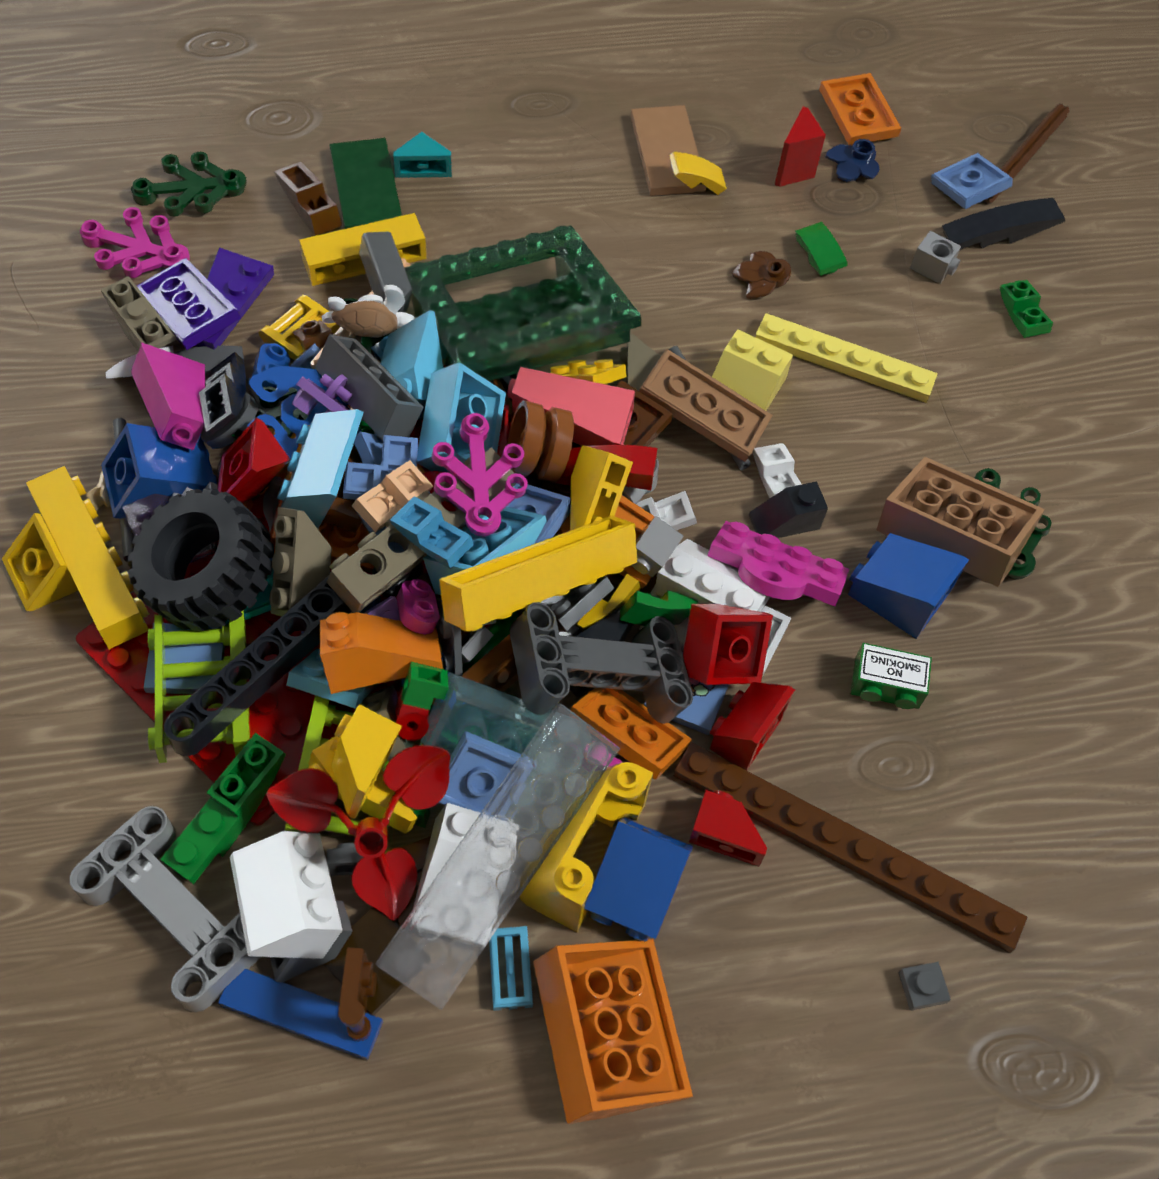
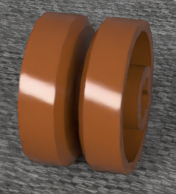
M522 400L514 413L507 439V445L515 443L524 450L521 465L511 469L515 474L527 477L534 471L535 477L538 480L552 483L560 480L565 471L572 447L574 432L572 412L551 407L545 413L541 404ZM514 453L508 454L511 458H518Z

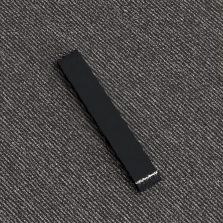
M329 576L165 720L164 730L176 753L181 756H191L200 752L319 645L320 620L339 612L353 613L327 583ZM321 608H330L327 612H317ZM295 631H304L300 636H290ZM268 655H277V657L273 660H263V658ZM241 679H250L245 685H235ZM212 704H222L215 711H206ZM185 729H193L191 734H189L188 736L182 738L177 737V735L181 731Z

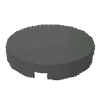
M246 393L243 407L237 417L212 436L206 433L204 426L201 432V439L212 449H221L231 444L235 439L232 435L238 429L241 432L245 431L247 425L255 419L258 412V404L255 399Z

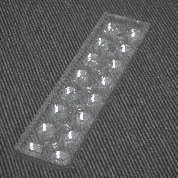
M557 703L379 957L376 965L442 1010L620 748L563 704Z

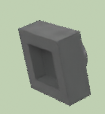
M355 843L339 844L335 849H327V866L331 876L352 875L355 865L362 858L355 849Z
M939 961L903 968L898 972L910 1011L947 1004L951 1000Z

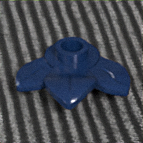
M859 139L851 146L839 144L827 151L825 158L838 164L836 175L841 181H854L861 175L872 180L879 173L880 166L875 160V146L869 140Z

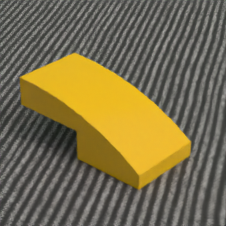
M673 152L669 155L674 176L691 189L700 183L717 195H720L727 189L722 169L714 163L682 152Z
M626 574L609 602L602 599L580 619L577 624L580 630L583 632L623 606L636 591L641 589L639 581Z

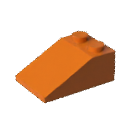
M339 612L320 620V656L331 694L406 678L411 661L443 669L437 628L430 634H419L405 627L399 620L359 612L350 614Z

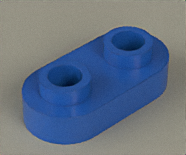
M263 344L256 355L252 377L274 366H289L290 357L286 350L279 344ZM265 380L262 382L263 388H277L273 381Z

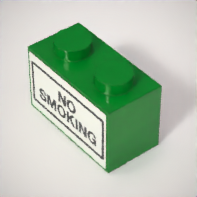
M862 643L854 661L850 694L860 696L863 700L870 702L884 701L893 703L902 709H919L929 693L932 657Z

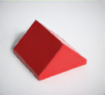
M802 107L784 142L775 186L781 187L815 178L826 134L807 107Z
M255 418L221 458L218 490L233 495L241 503L255 498L291 460L263 420Z

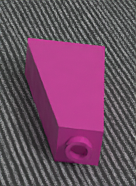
M141 343L131 368V374L160 440L194 450L204 427L199 392L205 388V364Z

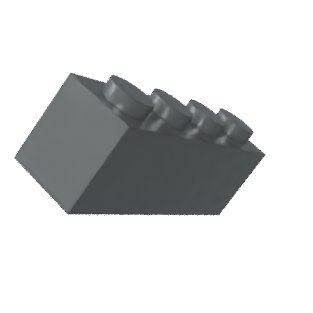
M329 334L315 369L322 376L327 374L333 380L341 374L348 378L344 388L352 393V397L345 403L354 410L358 409L364 412L361 420L372 428L374 435L378 439L383 441V435L410 437L424 407L355 338Z

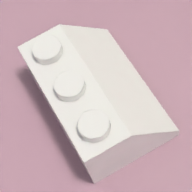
M689 539L677 545L663 568L658 572L654 592L661 596L669 590L698 600V604H721L759 612L763 610L770 598L746 585L738 575V568L708 557V549Z
M282 831L234 851L230 856L248 956L323 959L343 929L320 834Z

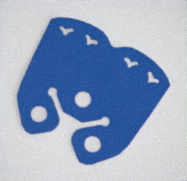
M290 366L271 367L254 375L249 381V385L260 399L266 402H275L288 393L289 388H295L298 392L300 387L296 384L302 376L310 379L323 390L327 391L328 389L320 382L322 375L316 369ZM265 380L273 381L277 388L273 392H268L262 387V382ZM292 394L281 402V420L291 432L296 434V438H289L286 430L273 416L263 414L256 417L263 420L265 425H269L275 430L274 437L290 459L293 452L297 451L298 443L296 442L303 424L310 425L315 414L325 413L328 409L318 402L307 419L298 420L293 415V411L297 407L292 404L296 394ZM337 396V397L335 398V399L338 400L340 403H342L344 406H346L349 410H351V409L347 406L348 404H346L345 402H343L339 396Z

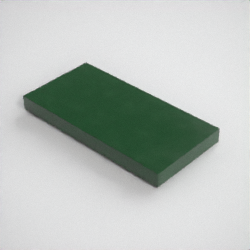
M386 137L330 144L344 228L347 229L402 216Z

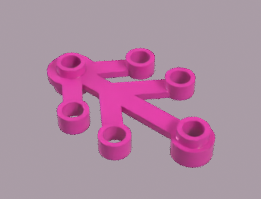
M136 207L127 208L123 212L125 224L131 227L135 238L105 230L103 225L96 220L85 221L80 229L81 238L87 247L97 248L105 243L126 248L113 253L109 249H100L94 254L97 266L103 270L122 263L124 274L130 278H136L144 272L163 266L168 268L184 258L190 260L188 249L181 244H175L169 232L168 219L163 215L154 216L150 220L152 232L155 235H159L163 246L152 244L142 224L141 211ZM144 255L153 256L143 261L138 259V257Z
M472 413L462 420L460 427L462 440L469 444L471 469L454 456L452 445L447 442L437 443L433 448L432 461L438 466L445 467L452 474L447 472L440 473L435 479L434 491L437 495L446 497L466 514V525L473 534L485 537L498 530L501 524L500 512L515 498H520L525 494L528 482L521 474H511L507 478L505 489L489 502L488 490L510 469L521 465L524 450L515 443L506 445L502 457L486 471L484 441L488 435L489 423L483 415ZM438 452H445L449 456L441 457L438 455ZM514 453L518 458H511L508 454ZM455 476L473 490L474 501L456 488L457 480ZM447 482L451 485V487L444 488L440 485V483ZM517 483L521 486V488H513L511 484ZM478 515H485L489 519H481Z

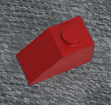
M705 791L689 843L759 867L765 857L767 847L742 802L734 800L733 796L723 791Z

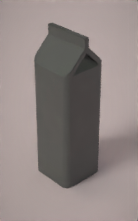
M391 232L364 233L361 239L359 254L374 295L381 296L384 302L386 299L384 293L385 285L399 287L403 292L405 302L398 312H406L411 299L412 287Z

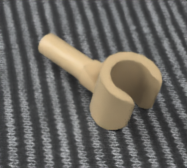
M101 471L97 486L86 494L96 511L103 504L106 507L111 506L103 471Z

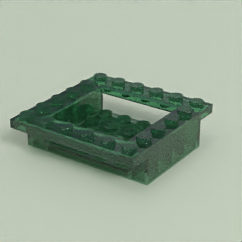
M572 225L558 226L554 230L542 233H530L526 237L515 240H502L495 245L483 248L475 247L468 252L444 255L436 260L416 262L409 267H405L412 287L411 298L414 316L417 318L429 310L435 312L443 366L446 368L460 362L487 381L516 374L519 372L520 367L534 369L630 342V329L642 326L641 314ZM555 257L557 278L543 279L539 283L527 286H516L511 290L501 293L486 294L478 299L455 303L444 286Z

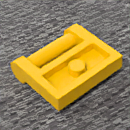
M301 295L295 301L296 305L271 326L266 325L259 331V336L264 343L281 345L293 360H296L304 353L301 343L295 338L293 331L300 329L301 325L305 322L312 320L322 321V316L326 312H330L306 295ZM303 314H305V315H304L300 320H298L293 326H291L287 331H285L283 334H281V333H282L285 329H287L292 323H294L298 318H300ZM325 323L331 328L333 335L340 328L336 323Z

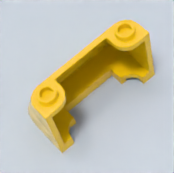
M623 762L578 776L571 784L519 876L517 891L520 900L528 907L578 932L587 914V911L584 910L585 901L591 892L594 880L589 866L575 857L595 820L610 827H613L615 822L622 817L631 816L630 818L638 820L647 800L653 772L637 764Z

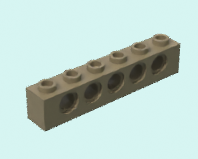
M492 447L485 452L486 471L501 458ZM470 457L463 463L469 469H471ZM511 469L488 490L489 502L505 489L507 478L511 474H515ZM455 476L457 480L456 488L474 501L473 490ZM447 482L440 483V485L444 488L451 487V485ZM425 491L417 497L440 510L444 521L460 530L466 526V514L446 497L437 495L435 491L432 494ZM441 502L451 503L456 511L446 510ZM390 519L385 523L386 529L380 534L376 535L372 532L361 540L357 545L359 550L349 557L347 553H344L330 565L332 571L327 583L353 613L360 612L424 561L423 558L428 555L402 535L391 524ZM396 542L400 544L404 552H393L389 548L388 543ZM360 564H372L376 568L377 574L370 575L365 573L361 569Z

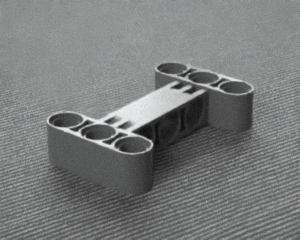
M540 602L530 604L510 626V637L522 700L527 709L534 714L544 715L548 713L568 694L570 685L643 691L649 714L654 720L663 724L669 723L692 704L693 693L677 631L674 625L664 617H654L633 636L632 643L559 635L554 612L550 607Z

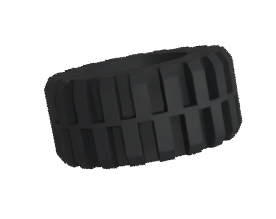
M209 488L203 489V492L200 489L186 491L185 496L177 494L169 498L170 502L165 506L160 504L153 510L155 514L149 520L145 519L141 524L142 531L139 536L135 535L132 541L134 550L129 553L128 566L132 569L128 570L130 584L133 585L137 597L156 613L184 630L205 631L208 630V627L216 629L225 626V621L229 619L235 621L242 616L241 612L246 607L251 609L257 602L256 596L259 592H264L268 585L266 577L272 573L273 568L270 558H273L274 547L271 543V535L268 529L233 495ZM219 541L216 553L209 564L196 575L185 579L186 570L193 557L205 546Z

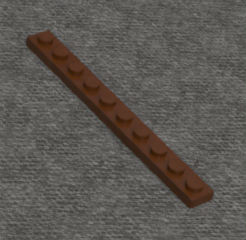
M691 742L674 772V777L704 793L708 790L711 792L723 791L730 794L734 800L742 802L748 815L757 821L1008 953L1015 950L1028 918L1026 915Z

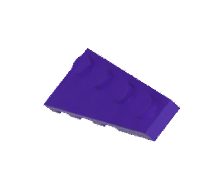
M219 248L207 280L238 310L242 318L274 276L273 265ZM240 319L195 346H206L215 350L218 345H222Z

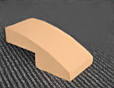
M409 460L386 475L380 484L358 497L352 507L376 533L414 496L418 497L425 491L429 492L433 485Z

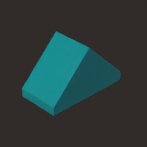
M420 132L393 152L395 178L452 177L451 151L423 132Z

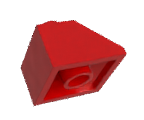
M691 604L683 652L688 676L705 685L761 683L773 615L721 604Z
M752 682L745 692L739 690L729 704V708L732 709L727 718L720 716L710 731V734L714 736L710 749L727 761L748 770L782 721L795 689L788 685Z

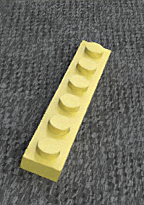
M765 313L755 336L762 341L793 354L795 357L925 403L929 399L938 375L936 372Z

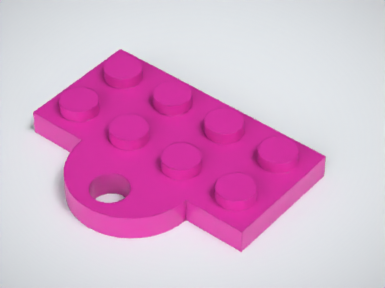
M725 521L712 542L707 555L738 568V575L741 580L761 594L783 600L797 599L804 594L835 607L850 570L835 559H823L812 555L804 547L789 546L780 542L773 535H761L751 531L745 524L740 522Z

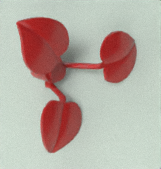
M419 745L406 748L395 754L387 763L383 773V780L386 786L396 791L391 797L381 819L368 817L360 821L358 825H354L339 806L334 805L338 797V786L329 774L319 769L307 768L292 773L271 786L267 791V798L274 811L285 822L304 832L325 830L330 824L331 812H334L348 828V833L355 836V849L362 856L352 872V884L355 892L365 903L381 911L394 921L404 911L413 895L417 881V866L412 855L403 848L396 847L386 851L388 844L386 826L389 824L390 817L401 797L408 807L420 810L431 808L441 801L449 785L450 753L436 746Z

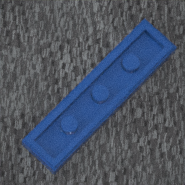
M244 969L224 988L218 1001L221 1007L367 1061L383 1024L382 1018L366 1013L365 1016L371 1023V1034L364 1041H353L346 1031V1026L339 1017L338 1002L283 982H276L275 979L248 969Z

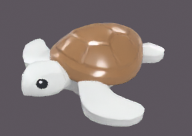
M385 285L384 293L386 299L384 302L382 297L378 295H365L359 298L357 302L346 304L340 297H329V308L334 311L326 312L322 316V322L336 323L346 331L358 336L379 338L399 329L416 319V317L405 312H398L405 302L403 292L395 285Z

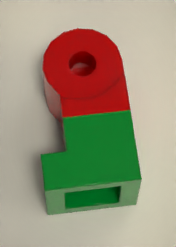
M411 661L395 711L396 723L402 726L398 734L401 738L414 741L426 735L429 728L428 713L433 699L444 700L449 688L448 670Z

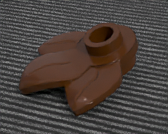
M757 251L750 254V261L740 263L733 270L732 276L749 283L746 291L747 299L760 298L771 294L775 287H781L788 282L791 276V266L785 260L776 259L769 252Z

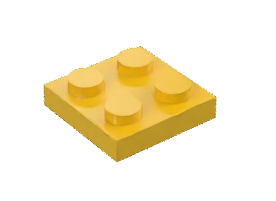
M612 359L594 361V365H586V360H574L567 362L568 365L550 368V373L605 385L627 377L626 364H613Z

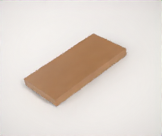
M685 105L631 109V120L650 196L705 192L706 186L700 183L691 189L675 177L669 156L673 152H682L699 157Z
M668 349L665 350L639 389V392L672 412L674 418L745 462L773 416Z

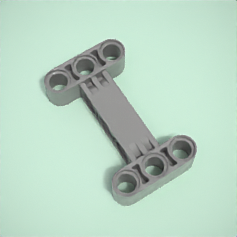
M155 806L145 807L132 816L74 867L69 877L70 885L79 897L91 906L105 904L125 887L192 957L174 975L171 982V990L175 998L188 1011H204L222 995L224 988L244 969H249L261 957L248 956L240 913L224 927L157 859L174 842L176 836L175 828L161 808ZM162 824L156 833L147 834L150 827ZM131 850V854L127 859L119 862L116 861L122 852ZM100 877L95 887L85 889L91 879ZM227 952L234 953L233 959L228 965L223 967L216 966L217 959L222 954ZM197 981L203 983L199 993L191 997L185 996L186 989L190 984Z

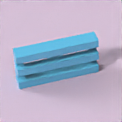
M527 926L490 929L489 949L493 1011L501 1010V1008L517 1009V1007L523 1006L525 1008H533ZM512 936H520L524 997H516ZM504 937L508 998H501L497 949V938Z

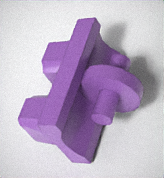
M324 374L320 382L328 388L325 391L310 379L302 376L296 384L300 387V390L297 392L292 404L307 415L312 412L318 402L328 408L325 413L349 410L335 399L339 396L345 402H348L352 397V393L344 388L348 378L341 374L333 380L327 374Z

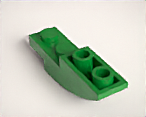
M255 733L206 792L210 799L160 860L194 885L217 854L223 857L239 837L265 797L286 754Z

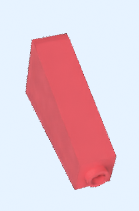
M520 367L516 379L510 380L508 398H512V411L514 413L522 400L541 404L545 413L551 407L569 410L574 418L572 442L581 446L624 445L634 409V390Z

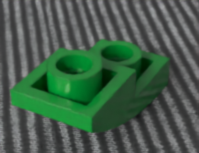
M823 222L795 231L796 241L808 253L809 264L820 275L832 274L838 269L848 266L842 249Z
M1019 280L1000 285L999 290L1009 316L1024 338L1051 333L1053 322L1039 307L1041 295L1028 280Z
M669 590L661 598L636 591L620 608V620L645 626L654 617L661 616L668 619L673 625L681 624L690 615L691 604H698V600Z

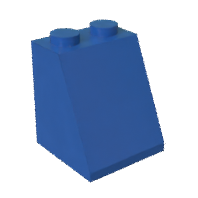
M127 423L101 464L113 518L118 519L154 514L153 510L160 504L165 506L170 502L169 498H171L174 492L182 495L186 487L193 490L200 489L203 492V489L207 487L209 482L217 484L216 476L213 474L209 461V451L201 439V434L194 450L160 440L155 427Z
M890 533L883 543L875 542L866 558L870 559L864 566L859 563L852 572L849 580L853 584L848 595L917 639L950 594L969 559L953 552Z
M623 818L619 820L584 909L591 911L590 917L602 924L611 926L614 921L626 926V933L642 941H647L648 937L656 939L693 846L630 819Z

